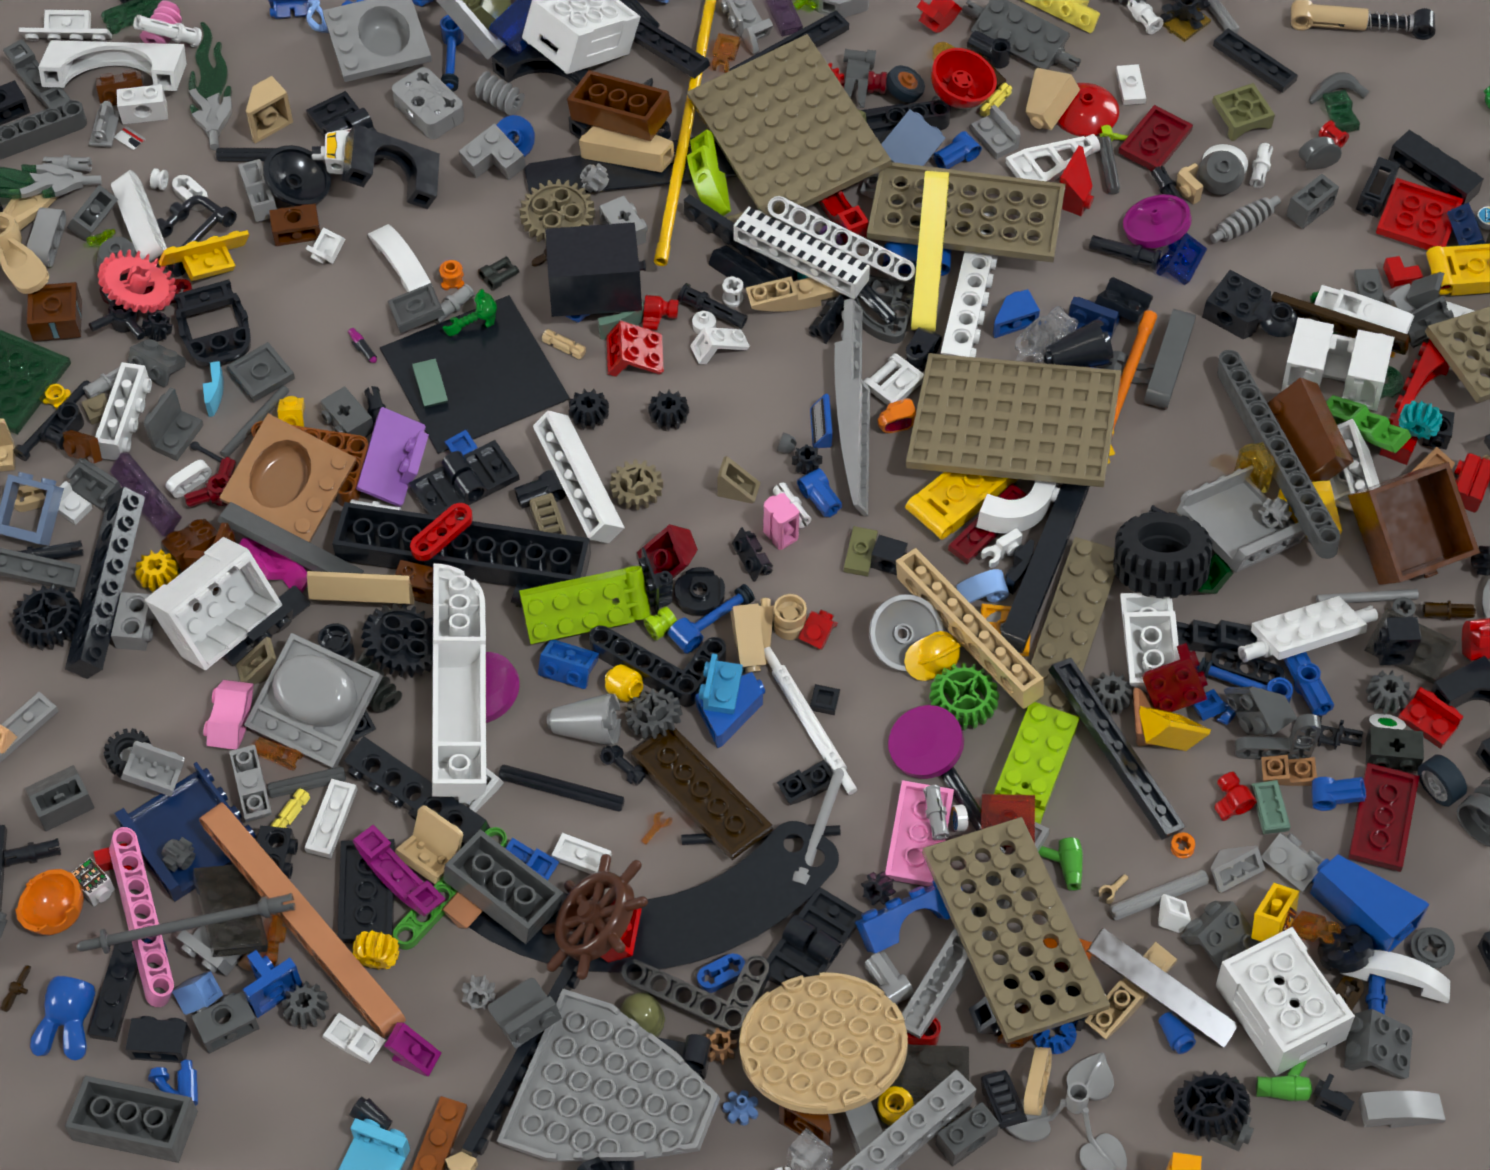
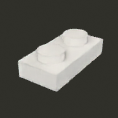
M562 833L552 853V858L559 861V863L594 874L598 872L601 856L603 854L612 855L610 850Z

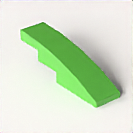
M1332 395L1326 401L1337 425L1353 419L1364 441L1396 453L1412 437L1409 430L1391 425L1387 417L1371 413L1367 405Z

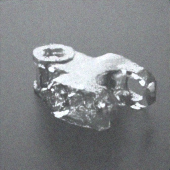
M1061 306L1055 307L1047 316L1037 318L1016 340L1015 349L1020 352L1016 357V361H1021L1027 356H1033L1035 359L1034 363L1044 364L1043 353L1046 352V347L1075 331L1078 326V320L1066 314ZM1028 339L1026 346L1022 347V341Z

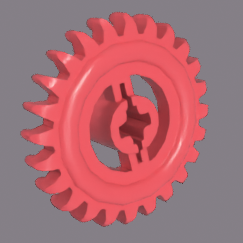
M129 249L125 257L122 255V250L118 252L116 258L114 253H111L109 258L105 257L99 266L97 276L99 278V285L103 287L102 291L105 294H109L108 298L110 300H116V305L122 304L126 310L132 308L133 312L140 310L142 313H147L149 310L151 313H154L156 310H163L165 306H169L171 300L174 299L176 285H174L175 278L170 279L172 272L164 273L166 266L157 268L158 258L150 263V254L141 259L140 251H138L134 258ZM128 273L126 280L120 281V276ZM147 287H153L150 293L143 294Z

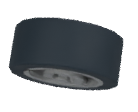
M1435 754L1418 767L1417 774L1420 776V783L1424 790L1438 804L1449 807L1467 794V784L1461 771L1447 757Z

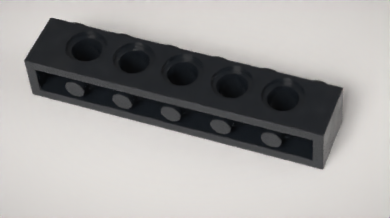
M363 736L344 760L349 768L347 772L358 781L364 779L369 783L367 786L376 794L380 795L383 792L389 797L388 801L395 807L400 809L403 806L409 810L408 814L415 821L418 809L423 805L431 810L435 807H442L438 815L451 824L455 821H462L461 826L458 827L463 832L460 849L480 829L485 832L490 828L486 819L464 804L459 803L454 797H432V782L365 736ZM380 765L378 771L370 772L373 766ZM401 779L398 785L390 786L393 780ZM421 793L417 800H410L413 794Z

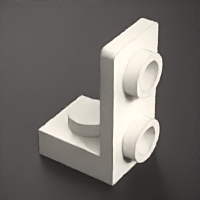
M703 327L690 347L698 363L707 364L717 349L748 350L750 345L740 329Z

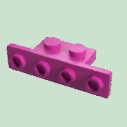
M243 538L239 545L250 551L267 580H283L289 589L292 586H296L303 593L308 584L307 571L302 565L250 538Z

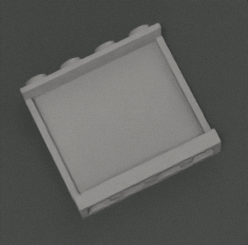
M1252 465L1244 469L1239 468L1228 476L1223 475L1212 483H1204L1200 488L1193 491H1186L1180 498L1181 503L1176 510L1181 516L1184 515L1189 517L1191 521H1197L1201 527L1207 530L1212 539V549L1235 573L1301 543L1306 536L1299 522L1293 524L1288 519L1283 528L1279 525L1271 528L1262 522V514L1259 513V510L1267 497L1249 479L1254 469Z

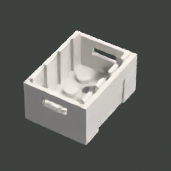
M532 0L522 38L565 71L566 74L628 55L640 16L620 0ZM542 35L544 40L548 39L558 47L557 52L541 40Z
M222 537L204 552V556L167 585H162L145 599L146 604L181 657L205 671L244 640L248 632L282 606L281 601L250 551L225 537ZM219 587L218 594L213 595V589ZM199 602V609L193 611V605Z
M1293 927L1223 961L1221 964L1216 988L1276 1076L1347 1039L1355 1016L1340 994L1336 995L1308 955L1307 947ZM1278 977L1282 978L1284 980V984L1277 985L1274 982V979ZM1291 1000H1296L1299 1002L1300 1006L1294 1008L1290 1005L1289 1002Z

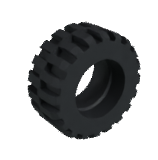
M1161 511L1154 512V514L1143 513L1140 517L1134 516L1128 522L1126 521L1116 533L1113 562L1114 572L1124 586H1129L1130 590L1141 592L1142 595L1147 597L1152 595L1156 596V598L1170 597L1171 599L1177 598L1179 595H1189L1192 590L1194 592L1198 590L1208 579L1212 539L1207 530L1201 527L1200 523L1195 520L1191 521L1189 517L1184 515L1178 516L1172 512L1165 514Z

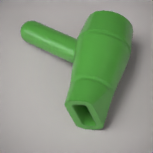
M1073 837L1064 838L1059 841L1058 851L1042 846L1039 850L1041 857L1060 863L1068 890H1080L1083 865V851L1080 840Z
M1308 1060L1292 1067L1287 1076L1271 1078L1257 1076L1256 1097H1271L1288 1101H1308L1312 1093L1311 1081L1307 1077L1300 1076Z

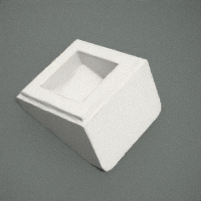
M1163 894L1161 896L1158 924L1160 927L1181 933L1191 921L1186 901Z

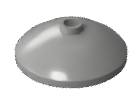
M904 594L887 599L876 609L869 626V638L874 653L885 665L895 670L907 671L904 659L908 648L918 640L934 632L944 630L938 612L928 601L915 595ZM900 629L904 631V637L902 639L898 636V631Z

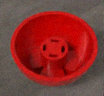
M963 48L946 49L939 53L933 62L931 70L933 88L939 98L952 107L960 109L977 107L987 101L996 89L997 78L992 66L986 59L971 50Z

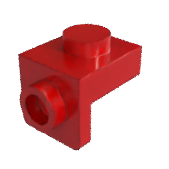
M820 609L819 613L811 611L799 635V639L823 650L833 627H837L838 622L832 620L834 615Z

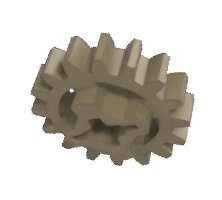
M634 459L631 465L625 461L624 468L616 467V473L611 474L610 490H612V498H617L619 505L625 502L626 509H629L631 505H635L636 510H639L640 505L649 508L650 501L655 504L657 503V496H662L663 479H661V472L656 471L654 464L648 467L646 460L642 464H638L637 459Z

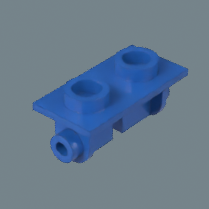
M268 0L271 7L270 16L275 17V19L291 18L290 10L293 9L295 17L307 16L308 9L311 7L308 0Z

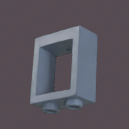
M18 472V476L8 474L0 504V534L49 546L64 488L56 486L57 481L41 478V482L34 481V475L23 472ZM20 484L47 490L37 532L9 526Z

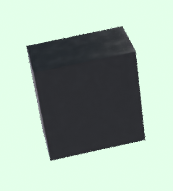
M635 222L545 229L552 317L642 310L640 271H646L645 260L639 261Z

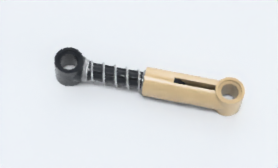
M1296 0L1291 5V25L1296 30L1322 27L1365 31L1368 26H1370V29L1372 26L1379 27V30L1381 27H1388V30L1390 28H1397L1398 31L1401 28L1406 29V32L1413 33L1414 37L1420 40L1432 38L1436 31L1435 13L1427 8L1419 9L1412 15L1406 16L1402 14V16H1397L1396 13L1388 15L1387 12L1383 15H1380L1378 12L1371 14L1368 8L1317 5L1309 0Z

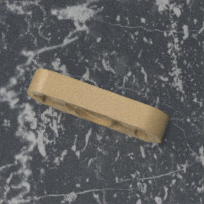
M1036 1047L1034 1050L1024 1096V1113L1026 1115L1040 1116L1042 1113L1052 1066L1051 1048Z

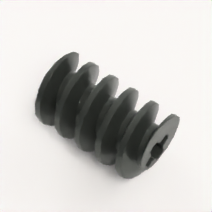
M366 657L356 663L383 676L369 705H371L376 713L388 711L401 700L402 692L396 691V685L390 684V678L384 677L383 670H378V665L370 663V657Z

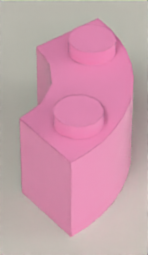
M223 680L217 688H214L212 693L213 710L209 720L205 722L203 730L204 736L207 737V746L234 750L239 748L247 728L244 724L251 711L253 683Z

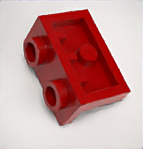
M1420 687L1398 718L1403 720L1412 730L1423 731V737L1441 749L1458 729L1463 715L1453 706H1448L1438 699L1433 692Z

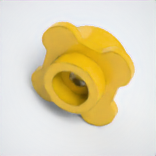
M52 384L46 388L45 395L42 396V402L54 405L57 409L71 395L69 389H64L60 384Z

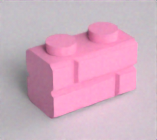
M785 493L771 496L764 502L763 532L769 539H772V543L778 550L786 548L799 538L800 511L793 503L791 504V500Z

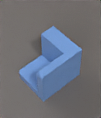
M211 971L187 979L172 991L185 1015L210 1006L223 995Z

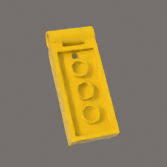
M1490 244L1450 247L1435 246L1426 252L1431 274L1445 273L1440 295L1449 293L1451 296L1490 293Z
M943 472L919 493L912 496L905 508L937 537L943 540L980 512L987 494L998 497L1018 479Z

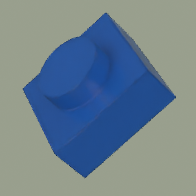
M466 430L445 441L450 453L460 451L465 455L478 448Z
M1214 689L1206 692L1207 700L1192 705L1202 721L1226 711L1224 702Z

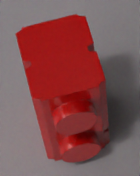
M1468 453L1464 461L1459 460L1454 474L1459 475L1455 481L1465 509L1475 513L1479 509L1490 481V460L1486 458L1481 459L1480 456Z

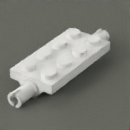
M1340 596L1252 623L1251 631L1257 637V642L1240 646L1238 648V655L1240 659H1243V662L1262 656L1267 658L1273 655L1278 660L1366 633V623L1376 621L1378 613L1371 605L1354 611Z

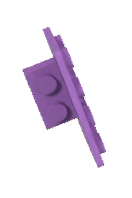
M381 407L356 489L401 507L404 503L409 482L417 476L429 435L424 433L425 425Z

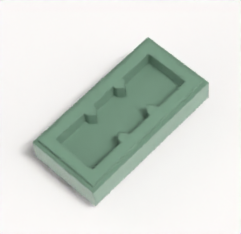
M1278 780L1252 783L1251 791L1257 800L1255 806L1263 835L1289 831L1291 826Z

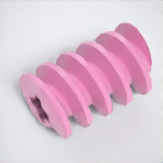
M161 1L154 10V14L150 17L151 19L169 24L182 22L180 9L176 4L169 1ZM142 31L140 34V38L144 43L168 44L171 39L147 31Z

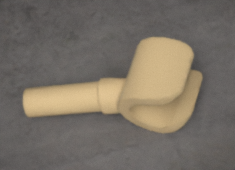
M1124 874L1111 886L1103 885L1099 889V897L1104 892H1109L1111 896L1108 897L1106 903L1111 904L1114 901L1115 892L1129 879L1128 876Z

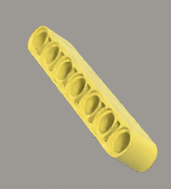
M925 171L911 330L916 331L919 327L931 332L936 330L949 172Z

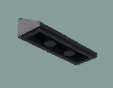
M727 245L713 250L708 263L709 266L726 277L740 278L744 289L779 280Z

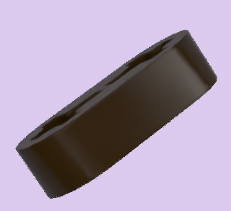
M1344 976L1334 992L1336 995L1340 994L1352 1011L1363 994L1364 983L1361 979ZM1350 984L1354 985L1355 989L1351 992L1350 996L1344 995L1347 987Z

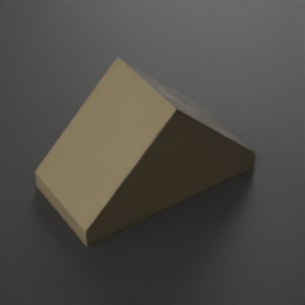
M725 456L717 477V495L750 504L755 503L761 482L728 456Z
M264 638L236 664L241 682L257 684L267 681L277 661L271 638Z

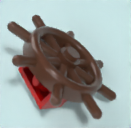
M603 854L600 858L597 873L587 876L577 885L571 880L564 883V888L569 894L559 909L556 922L542 927L544 935L555 933V939L560 948L547 963L548 971H556L569 955L579 961L577 978L584 980L588 976L590 961L601 957L609 963L633 956L641 910L648 904V899L644 896L634 898L633 889L629 884L642 867L639 860L632 861L622 875L618 876L615 873L609 872L611 856ZM610 888V889L607 891V893L604 895L605 889ZM583 937H584L583 944L578 945V943H579V942L583 939Z

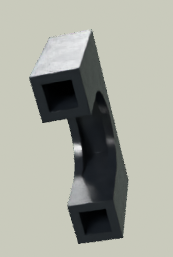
M354 124L346 136L342 181L364 188L373 175L374 158H386L398 164L406 174L408 181L406 202L428 209L437 197L440 153Z
M1483 656L1434 682L1431 692L1445 704L1454 708L1472 700H1483L1490 703V661L1486 656ZM1490 738L1481 742L1476 755L1490 772Z

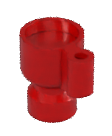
M645 295L643 328L657 331L661 318L664 315L668 318L677 319L679 300L670 299L669 301H664L661 296Z
M1228 772L1217 781L1220 789L1227 793L1214 807L1222 821L1228 820L1233 815L1246 813L1255 806L1257 801L1247 786L1239 784L1240 779L1235 772Z

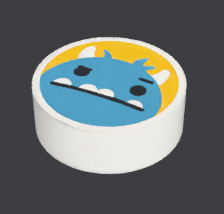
M1490 207L1481 208L1476 217L1479 226L1486 230H1490Z
M962 804L951 807V822L955 832L966 831L968 827L967 810Z

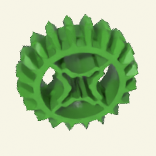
M964 662L961 664V668H957L953 663L951 671L944 667L942 674L935 676V682L931 683L929 699L932 701L931 705L942 707L952 713L965 731L967 725H971L975 729L978 722L984 725L987 722V718L991 719L993 717L994 711L998 707L997 683L992 682L993 678L991 675L985 676L984 668L977 671L975 664L971 668H966ZM976 688L980 690L985 700L979 698L980 695L975 692ZM944 692L949 694V698L953 700L952 705L946 700Z

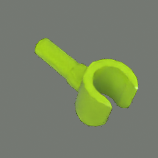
M1110 125L1101 127L1103 133L1100 134V137L1109 136L1111 142L1113 140L1125 141L1128 135L1113 133Z

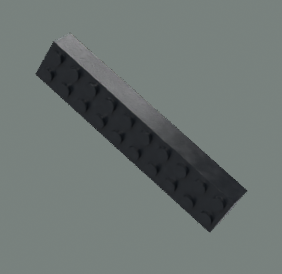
M344 502L332 543L335 556L348 562L395 569L398 568L400 560L433 567V564H444L464 571V575L471 580L475 579L476 581L515 587L517 583L521 585L525 583L531 588L586 577L591 556L590 538L472 521L469 527L433 558L420 561L413 557L410 543L417 534L439 516ZM440 533L439 536H444L446 533Z

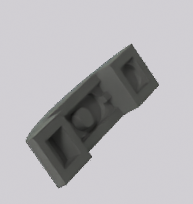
M23 39L3 49L17 74L45 108L48 109L71 100L60 87H42L38 68L40 64L36 60L33 51Z

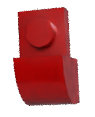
M921 0L917 5V8L922 11L918 21L935 33H940L952 24L962 8L953 0H932L930 4Z
M1490 618L1469 620L1463 624L1462 654L1471 661L1486 656L1487 659L1490 658Z

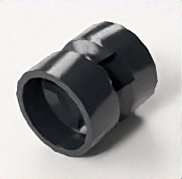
M332 623L320 630L318 634L319 646L351 661L355 659L352 637L345 625Z

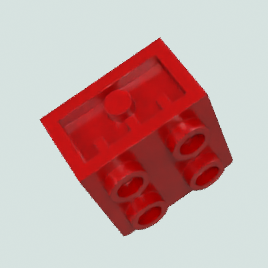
M620 321L607 335L608 374L617 377L623 369L631 365L660 375L664 371L662 334Z

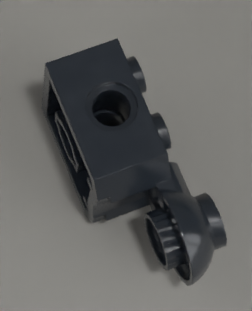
M1229 270L1207 298L1202 318L1241 339H1246L1256 332L1259 323L1269 335L1275 337L1291 336L1295 332L1298 316L1287 303L1272 302L1270 290Z

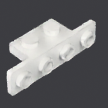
M45 10L44 28H19V33L28 41H38L39 38H47L49 41H61V38H67L70 41L92 39L95 42H105V39H112V34L108 29H91V12L89 10Z

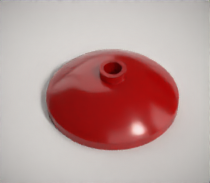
M1077 83L1080 91L1060 117L1057 125L1064 131L1080 137H1087L1091 134L1099 136L1103 133L1101 127L1104 125H1110L1113 128L1119 117V105L1115 97L1108 90L1096 84Z

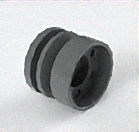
M1490 776L1475 789L1473 794L1469 795L1458 806L1456 811L1458 820L1466 832L1479 843L1490 847Z

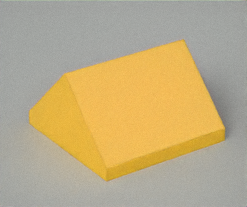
M1140 706L1139 709L1145 741L1148 744L1187 751L1207 737L1211 729L1181 714Z

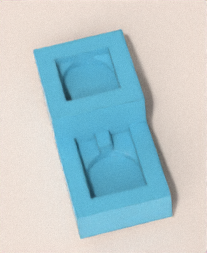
M220 361L210 363L212 382L203 383L204 400L209 417L215 415L223 395L224 376Z

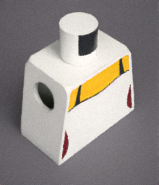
M351 129L328 132L325 134V146H312V159L325 160L327 172L343 174L345 141Z

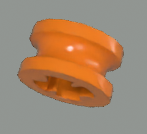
M1185 832L1176 834L1171 842L1172 853L1181 859L1192 856L1195 849L1194 838ZM1182 841L1187 842L1189 849L1187 850L1186 847L1184 850L1178 849L1179 844L1177 842L1180 844Z

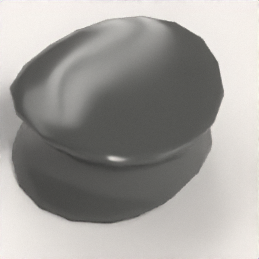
M1317 137L1300 147L1298 153L1299 157L1306 162L1305 168L1314 170L1327 168L1338 162L1341 158L1342 150L1338 145H1335L1334 139L1330 137Z

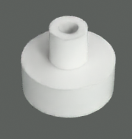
M700 311L693 316L692 328L695 333L699 334L703 327L716 328V318L711 312Z

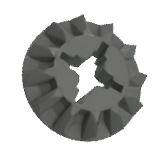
M1428 927L1415 933L1410 943L1411 954L1418 961L1432 968L1441 969L1443 966L1449 965L1455 954L1454 943L1450 936L1437 928ZM1429 944L1433 948H1440L1436 951L1435 955L1431 951L1425 950Z

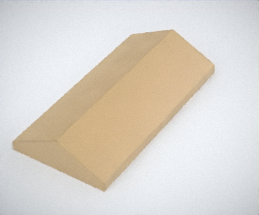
M307 571L308 596L311 600L414 605L415 600L409 576Z

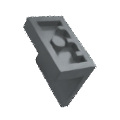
M171 387L165 394L161 395L156 407L146 415L144 420L152 450L178 461L204 426L202 419L181 410L176 390Z

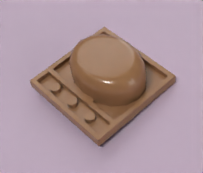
M268 413L219 498L220 501L228 505L232 502L311 542L357 460L356 457Z

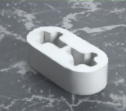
M179 175L173 179L174 193L183 202L195 195H202L208 198L206 190L190 176ZM198 204L192 207L191 209L195 211H201L206 208Z
M197 460L173 475L167 481L166 488L175 498L182 497L204 483L210 477L212 470L203 460Z

